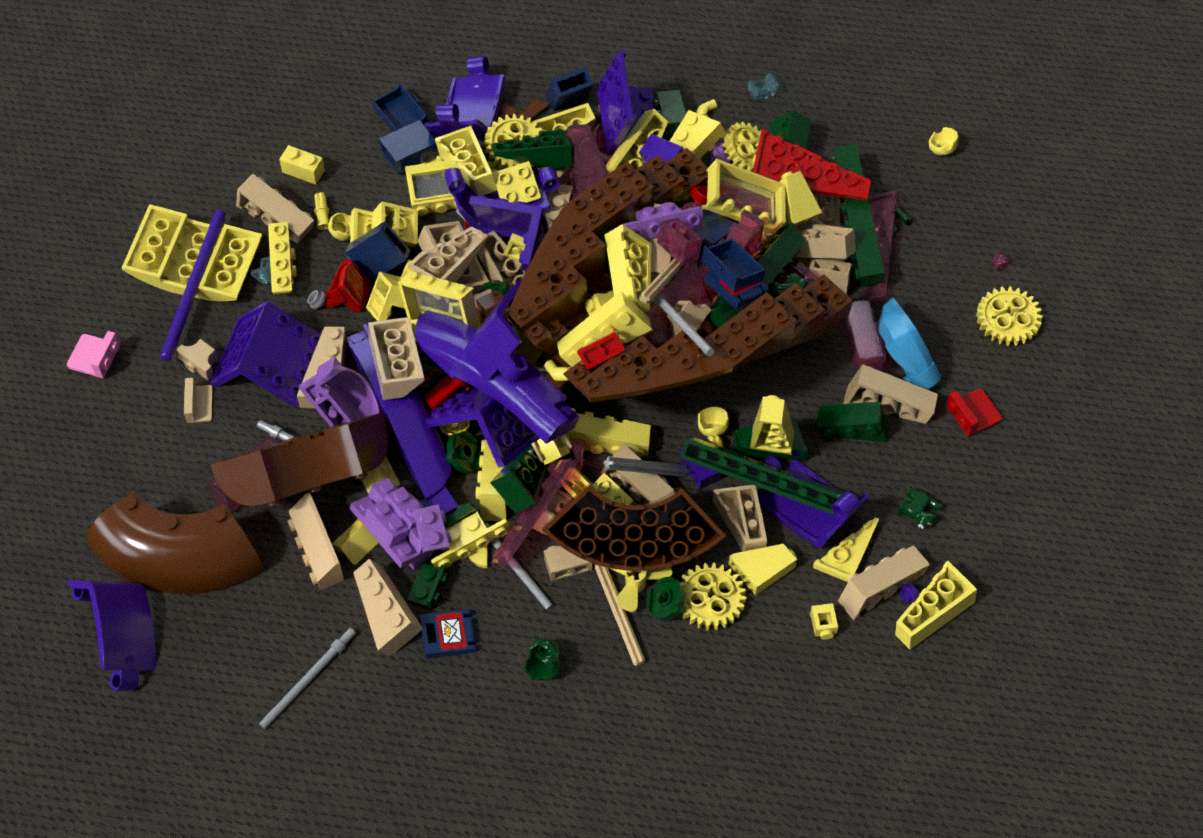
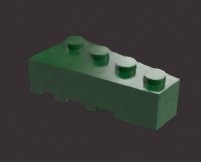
M792 110L770 122V134L776 137L779 136L792 145L796 144L806 149L811 119Z
M530 444L509 462L490 483L504 499L505 504L517 513L536 503L549 463L545 465L544 462H540L532 444Z

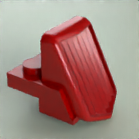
M350 258L340 263L326 295L324 307L330 309L343 303L356 313L363 310L372 285L353 262V259Z

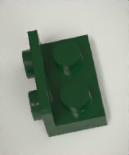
M422 563L407 602L432 610L433 605L439 603L441 586H445L448 581L449 574L447 573L446 565L441 564L440 568H435L432 565Z

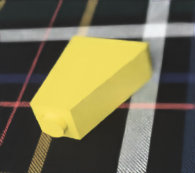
M789 171L781 176L782 180L779 182L785 184L786 222L781 227L792 222L796 227L822 213L801 171L796 173Z
M784 544L734 553L730 555L729 565L756 596L796 567L797 557L792 549H788Z

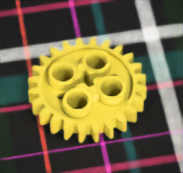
M513 114L511 119L508 115H505V120L498 117V122L493 121L492 126L488 127L484 146H486L485 152L490 153L489 160L495 159L494 165L501 164V170L505 166L509 168L525 162L494 156L491 144L509 139L520 141L526 135L530 137L538 136V132H542V127L536 128L537 122L531 124L530 117L525 121L523 120V115L519 119H517L515 114Z
M737 122L726 131V135L722 139L725 142L722 146L727 148L724 153L730 155L727 159L733 160L732 165H737L753 172L761 130L758 131L756 125L752 128L750 123L746 125L744 122L741 124Z
M1002 286L1000 292L994 288L992 294L987 292L986 297L981 298L976 313L978 317L977 323L981 324L980 330H986L985 336L992 335L991 341L997 338L999 339V344L1006 341L1007 346L1013 341L1015 346H1017L1019 340L1025 344L1026 339L1032 340L1033 335H1037L1043 317L1040 315L1042 309L1037 308L1038 302L1032 303L1033 296L1026 297L1027 291L1021 294L1019 293L1020 288H1017L1014 292L1011 286H1009L1008 291H1005Z
M704 563L703 569L698 565L695 567V572L689 569L688 576L682 575L683 582H681L686 586L683 618L691 617L690 624L696 621L698 622V628L704 624L706 625V630H709L710 625H713L715 630H718V624L726 628L727 621L733 624L734 617H740L739 611L744 610L743 603L746 602V597L743 596L746 592V589L742 588L743 581H737L738 574L731 576V568L725 572L724 565L717 569L715 563L712 564L711 568H708V565ZM705 581L708 582L709 585L702 586L700 582ZM727 589L730 592L722 593L720 590ZM700 600L702 603L694 604L692 601ZM720 607L722 611L717 612L712 608Z

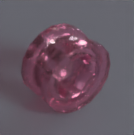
M1000 252L991 260L990 265L995 266L996 271H1000L1008 265L1010 258L1005 257L1004 252Z

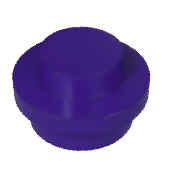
M904 584L900 587V596L905 603L909 602L912 604L919 597L917 589L912 584Z

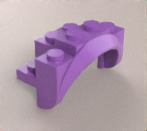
M335 356L318 366L317 374L299 386L301 392L330 427L353 421L354 417L359 419L380 413L377 397L370 384L356 371L342 366Z
M389 478L373 484L368 496L351 503L350 510L400 568L409 564L414 570L432 556L434 551L423 553L413 516V510L425 507L417 498L408 493L404 487L397 488ZM407 536L409 537L410 544L406 540Z

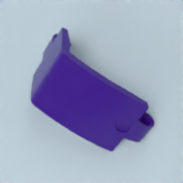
M486 56L468 58L467 68L470 77H455L452 79L446 104L438 105L436 109L438 123L425 122L424 127L434 137L437 138L468 126L472 127L475 136H485L488 127H491L492 122L496 121L502 99L505 76L503 74L488 76L489 61Z
M531 167L541 198L527 204L542 207L544 211L549 210L551 206L547 194L555 191L560 186L555 168L545 167L538 174L536 167ZM446 169L444 177L449 191L454 196L458 211L470 227L478 230L482 229L473 206L469 205L470 197H477V195L465 184L461 169ZM498 191L484 195L494 200L500 198Z
M522 279L506 293L479 326L464 350L465 357L486 381L490 380L499 370L508 381L516 382L528 369L524 356L520 354L511 356L522 341L513 327L503 317L508 304H512Z
M772 456L763 461V463L782 469L780 462ZM796 459L784 469L790 473L836 489ZM765 489L758 495L761 507L791 531L815 547L822 548L863 506L870 495L866 492L857 498L854 494L846 491L831 506V510L835 515Z
M67 581V586L73 587L72 595L76 601H92L101 669L119 670L114 671L110 677L111 688L114 691L135 690L138 686L139 670L156 669L154 629L144 585L141 583Z

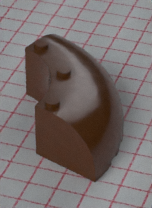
M383 412L261 447L210 465L217 484L230 499L246 506H257L267 503L268 507L280 504V499L308 489L311 493L321 490V485L352 476L355 479L368 476L367 472L380 466L386 456L388 447L387 426Z
M587 484L541 529L555 543L583 560L599 566L626 571L657 570L686 562L709 550L726 536L692 498L679 487L666 496L652 502L624 504L602 496Z
M134 491L106 509L91 525L86 538L87 545L94 555L104 565L114 571L115 574L131 581V583H141L145 588L158 590V592L202 594L208 591L223 590L229 586L246 582L265 572L255 549L224 503L201 513L172 514L151 507Z

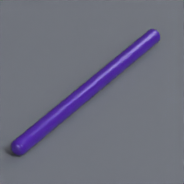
M215 210L160 353V357L165 361L171 360L199 284L225 220L226 213L223 210Z

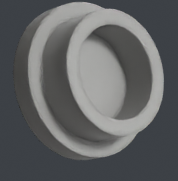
M314 290L309 295L307 302L312 309L321 308L326 301L325 293Z

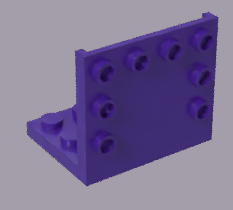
M619 50L616 57L613 58L610 67L607 68L603 79L600 80L597 87L607 154H614L645 111L655 109L652 88L628 86L624 61L627 51Z
M484 195L471 196L469 205H472L482 227L481 232L487 234L494 231L498 236L511 238L512 233L524 238L525 248L524 251L520 252L519 263L522 265V270L526 272L544 236L549 230L543 208L532 206L522 201L513 203L503 198L494 200Z
M266 301L238 318L210 384L218 387L226 384L233 378L236 379L239 375H243L290 405L297 407L299 406L297 399L299 386L302 384L321 335L269 301Z
M469 383L468 385L471 389L468 391L466 389L457 391L455 397L444 401L441 408L433 410L431 416L425 419L427 427L477 419L498 468L505 467L539 438L504 405Z

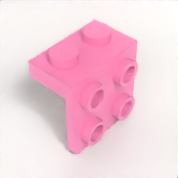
M107 331L104 339L87 334L81 335L67 362L68 368L104 379L120 347L116 334Z

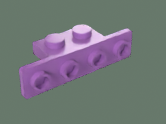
M666 202L662 206L645 207L640 211H636V219L638 221L624 224L644 239H651L702 227L703 214L700 206L680 210L675 203Z

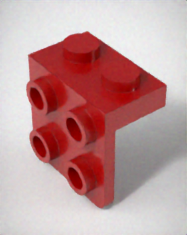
M977 389L962 397L957 390L949 394L946 407L967 437L1001 422L1002 416L982 389Z

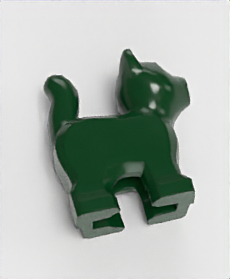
M909 486L904 501L902 500L899 505L897 514H904L916 520L918 527L921 529L934 525L936 515L924 511L928 505L936 510H940L943 508V504L936 502L925 492L916 491Z

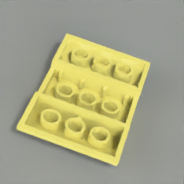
M149 204L123 263L122 270L152 286L183 295L210 224L188 219L185 213ZM224 224L220 230L195 298L209 301L237 300L261 241L262 234Z

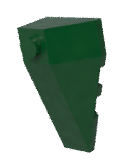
M563 129L538 132L536 137L526 135L520 141L509 139L491 144L494 156L520 162L529 161L530 164L553 167L558 170L571 167L572 145Z

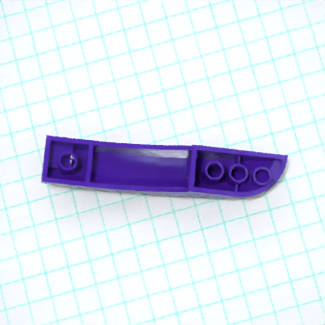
M429 310L419 317L415 326V338L418 345L452 379L458 378L497 400L515 414L546 444L575 428L580 416L565 403L567 396L531 364L527 362L528 369L516 382L508 381L499 370L490 380L486 381L464 355V350L477 329L451 317Z
M364 324V331L345 338L348 349L363 377L372 387L377 397L380 411L383 412L395 444L427 501L440 493L446 486V481L452 473V464L446 461L447 450L436 427H427L425 419L430 415L416 388L405 397L383 400L369 343L368 324Z

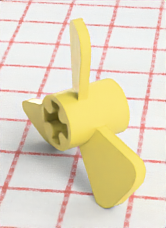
M671 567L646 571L612 569L625 576L626 586L616 598L618 607L629 612H636L638 609V592L646 588L647 580L672 577ZM638 575L639 580H634V577Z

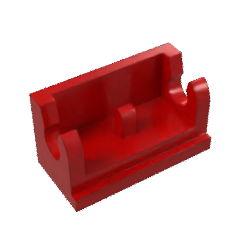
M615 329L612 333L595 342L579 348L577 353L586 369L589 370L625 351V342L619 337L618 330Z
M448 375L427 392L424 398L429 406L435 410L440 408L444 401L451 399L463 387L466 391L471 388L467 382L458 378L452 379Z

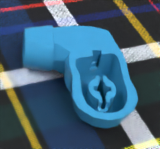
M892 297L883 305L879 319V334L885 342V347L890 356L904 369L903 371L906 374V377L903 378L904 381L924 389H929L940 381L941 375L916 327Z

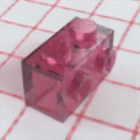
M678 217L662 221L657 243L681 264L698 260L703 239Z

